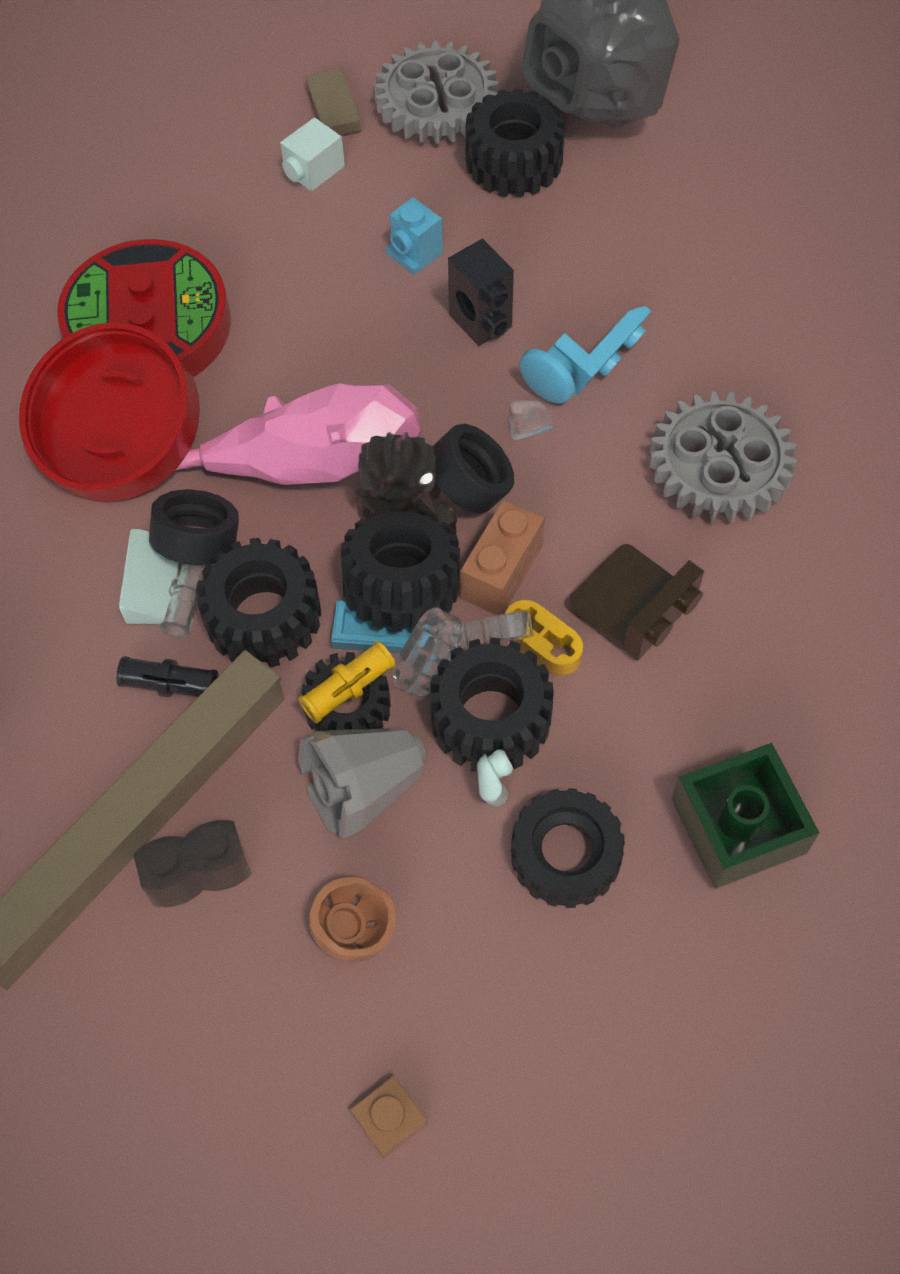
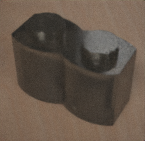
M216 820L204 823L191 830L185 837L169 836L155 839L140 847L133 854L141 887L155 907L165 908L184 904L194 899L203 890L221 891L235 887L252 874L243 841L234 821Z

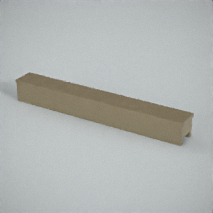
M244 650L0 898V985L5 990H8L285 700L279 675Z

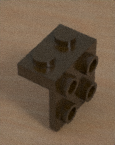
M623 544L571 595L569 605L575 613L636 660H639L652 646L657 647L666 639L673 628V623L682 614L688 615L697 606L703 596V592L699 589L704 570L689 560L673 576L632 545Z

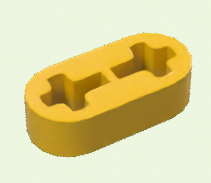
M520 600L508 607L504 618V632L509 641L521 644L520 650L523 653L531 650L538 656L537 663L539 665L544 664L547 670L554 675H567L578 669L582 660L583 642L576 631L534 601ZM529 618L534 620L533 629L529 626H524L521 630L517 628V619L523 622ZM565 645L570 647L569 656L566 654H561L558 657L553 656L554 646L558 649L563 648Z

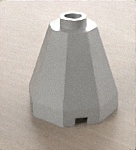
M402 728L316 731L300 738L298 763L302 774L311 771L314 781L313 784L306 786L309 799L327 830L331 833L339 831L338 836L342 838L362 831L421 777L423 763L426 761V752L421 740L416 735L411 736L408 730Z

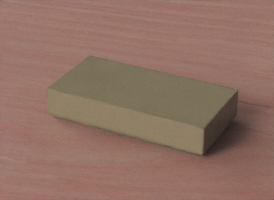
M343 69L307 75V88L318 120L339 135L361 131V121Z

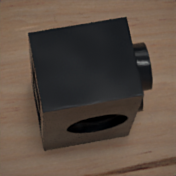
M483 238L448 257L449 315L478 346L492 338L496 339L505 334L512 327L514 270Z

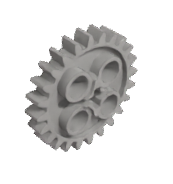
M433 41L432 47L427 49L421 42L418 43V51L415 52L408 47H404V57L392 54V64H382V73H376V84L374 85L377 113H382L383 123L391 122L393 132L404 128L406 139L416 133L419 134L420 143H423L428 136H433L435 143L439 144L441 137L445 135L452 142H455L456 133L458 132L465 136L466 117L468 113L472 112V106L476 102H482V97L488 94L496 95L499 83L496 81V71L490 70V61L480 62V52L467 55L466 45L457 51L453 50V42H449L445 48H440L438 42ZM430 71L433 74L435 83L430 81ZM438 100L442 102L443 112L439 107Z
M711 391L708 402H704L698 394H695L691 407L680 400L677 404L676 413L667 410L663 423H657L654 437L651 440L649 466L652 469H656L654 482L665 483L664 497L675 494L679 495L676 505L678 509L688 503L694 505L693 517H697L703 509L708 510L711 522L716 521L719 512L725 513L730 523H734L736 514L739 511L748 520L753 518L756 507L765 513L768 512L771 502H780L784 490L789 489L797 464V459L793 458L797 446L795 443L788 442L791 430L786 428L778 429L782 417L777 415L767 418L765 415L768 405L766 404L756 410L751 408L752 397L750 396L745 398L741 404L736 403L734 392L728 394L726 401H720L717 393Z

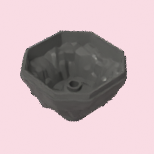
M542 0L539 11L534 13L529 23L522 68L528 84L561 111L579 116L589 124L599 122L612 127H619L656 115L658 109L662 107L680 39L667 0Z

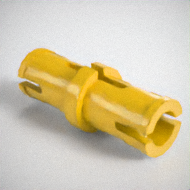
M376 641L369 649L344 666L340 663L331 670L333 675L306 695L299 697V703L311 720L318 724L322 721V718L349 698L355 701L362 696V689L390 668L392 669L396 666L394 658L381 642Z

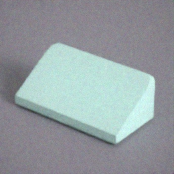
M141 529L130 530L119 609L126 624H172L180 563L166 559L157 553L149 542V532Z

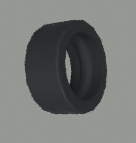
M466 423L454 425L428 452V466L436 484L453 503L466 511L474 513L489 511L514 486V471L509 458L501 446L478 427Z
M192 489L170 491L160 495L152 503L149 542L153 549L166 559L190 565L214 564L213 556L220 550L224 553L230 552V545L236 543L239 513L230 501L217 494ZM183 525L200 526V527H203V528H202V529H201V528H191V527H186V526H183Z

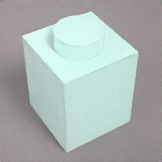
M315 117L280 142L283 159L282 168L290 180L299 182L311 192L345 167L342 136Z

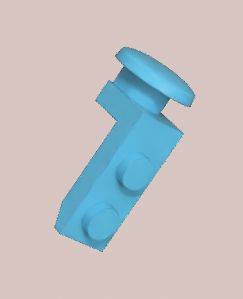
M642 306L628 311L590 354L565 333L548 352L540 349L527 350L519 362L520 372L524 381L538 396L556 404L567 402L575 393L579 395L598 372L604 377L609 374L622 359L617 351L623 345L630 350L646 332V329L641 324L651 313V310L646 306Z

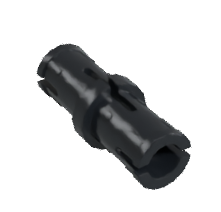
M124 656L119 661L116 679L118 686L156 690L159 696L171 697L173 693L199 697L217 679L218 671L180 666L177 660L164 659L160 663Z

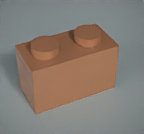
M502 500L460 570L461 599L502 617L543 546L545 517Z

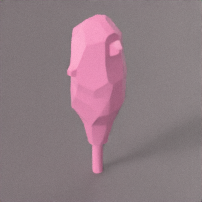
M338 383L310 392L288 404H285L277 395L271 396L267 399L262 415L248 419L224 434L200 445V448L189 450L176 470L204 466L207 471L256 477L282 485L338 482L355 472L375 465H379L387 474L396 472L399 459L412 453L421 434L419 412L413 403L390 384L363 386Z

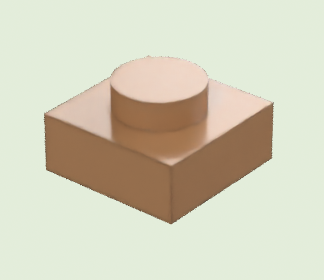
M395 1076L391 1077L350 1109L351 1114L383 1159L427 1125V1120Z

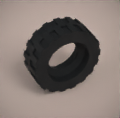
M568 788V790L564 791L554 789L549 790V793L546 795L536 796L528 807L524 806L520 811L518 822L515 821L512 830L511 863L513 871H517L518 881L522 887L525 886L530 891L531 896L537 900L540 898L546 901L547 905L550 906L563 905L566 908H576V905L584 903L588 905L593 903L596 897L599 895L603 896L609 891L610 884L615 882L619 874L625 845L624 833L621 834L620 830L621 823L618 817L612 814L611 807L605 801L603 803L596 799V795L589 792L585 794L573 788ZM559 825H573L582 829L588 835L592 843V855L586 865L575 871H561L552 867L546 861L542 853V841L552 828Z

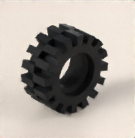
M346 652V661H339L338 653L329 655L331 664L326 665L322 659L315 663L317 673L308 671L305 676L307 685L302 684V695H306L333 675L331 670L341 663L345 666L355 659V653ZM382 674L362 689L365 694V701L361 708L354 712L337 713L333 710L322 718V721L318 724L313 722L305 712L311 730L314 728L316 731L383 728V720L388 722L390 716L389 707H391L386 675L383 676Z

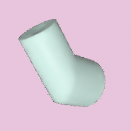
M501 749L494 751L488 757L484 754L477 763L479 795L487 804L494 807L501 806L506 802L508 791L500 778L510 775L513 771V766L507 758L505 751Z

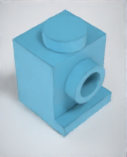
M412 197L389 214L391 244L386 247V254L413 275L443 253L442 218L417 199Z

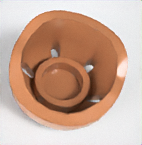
M359 877L339 878L322 887L313 900L308 919L309 929L314 941L328 956L344 962H360L373 957L390 942L396 926L395 906L390 895L371 882ZM327 897L329 898V901H330V907L328 906V904H327V902H326ZM354 897L359 899L356 905L351 904ZM374 922L375 926L366 928V923Z

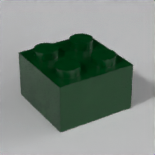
M772 742L678 778L672 802L715 889L807 854L819 835L811 815Z

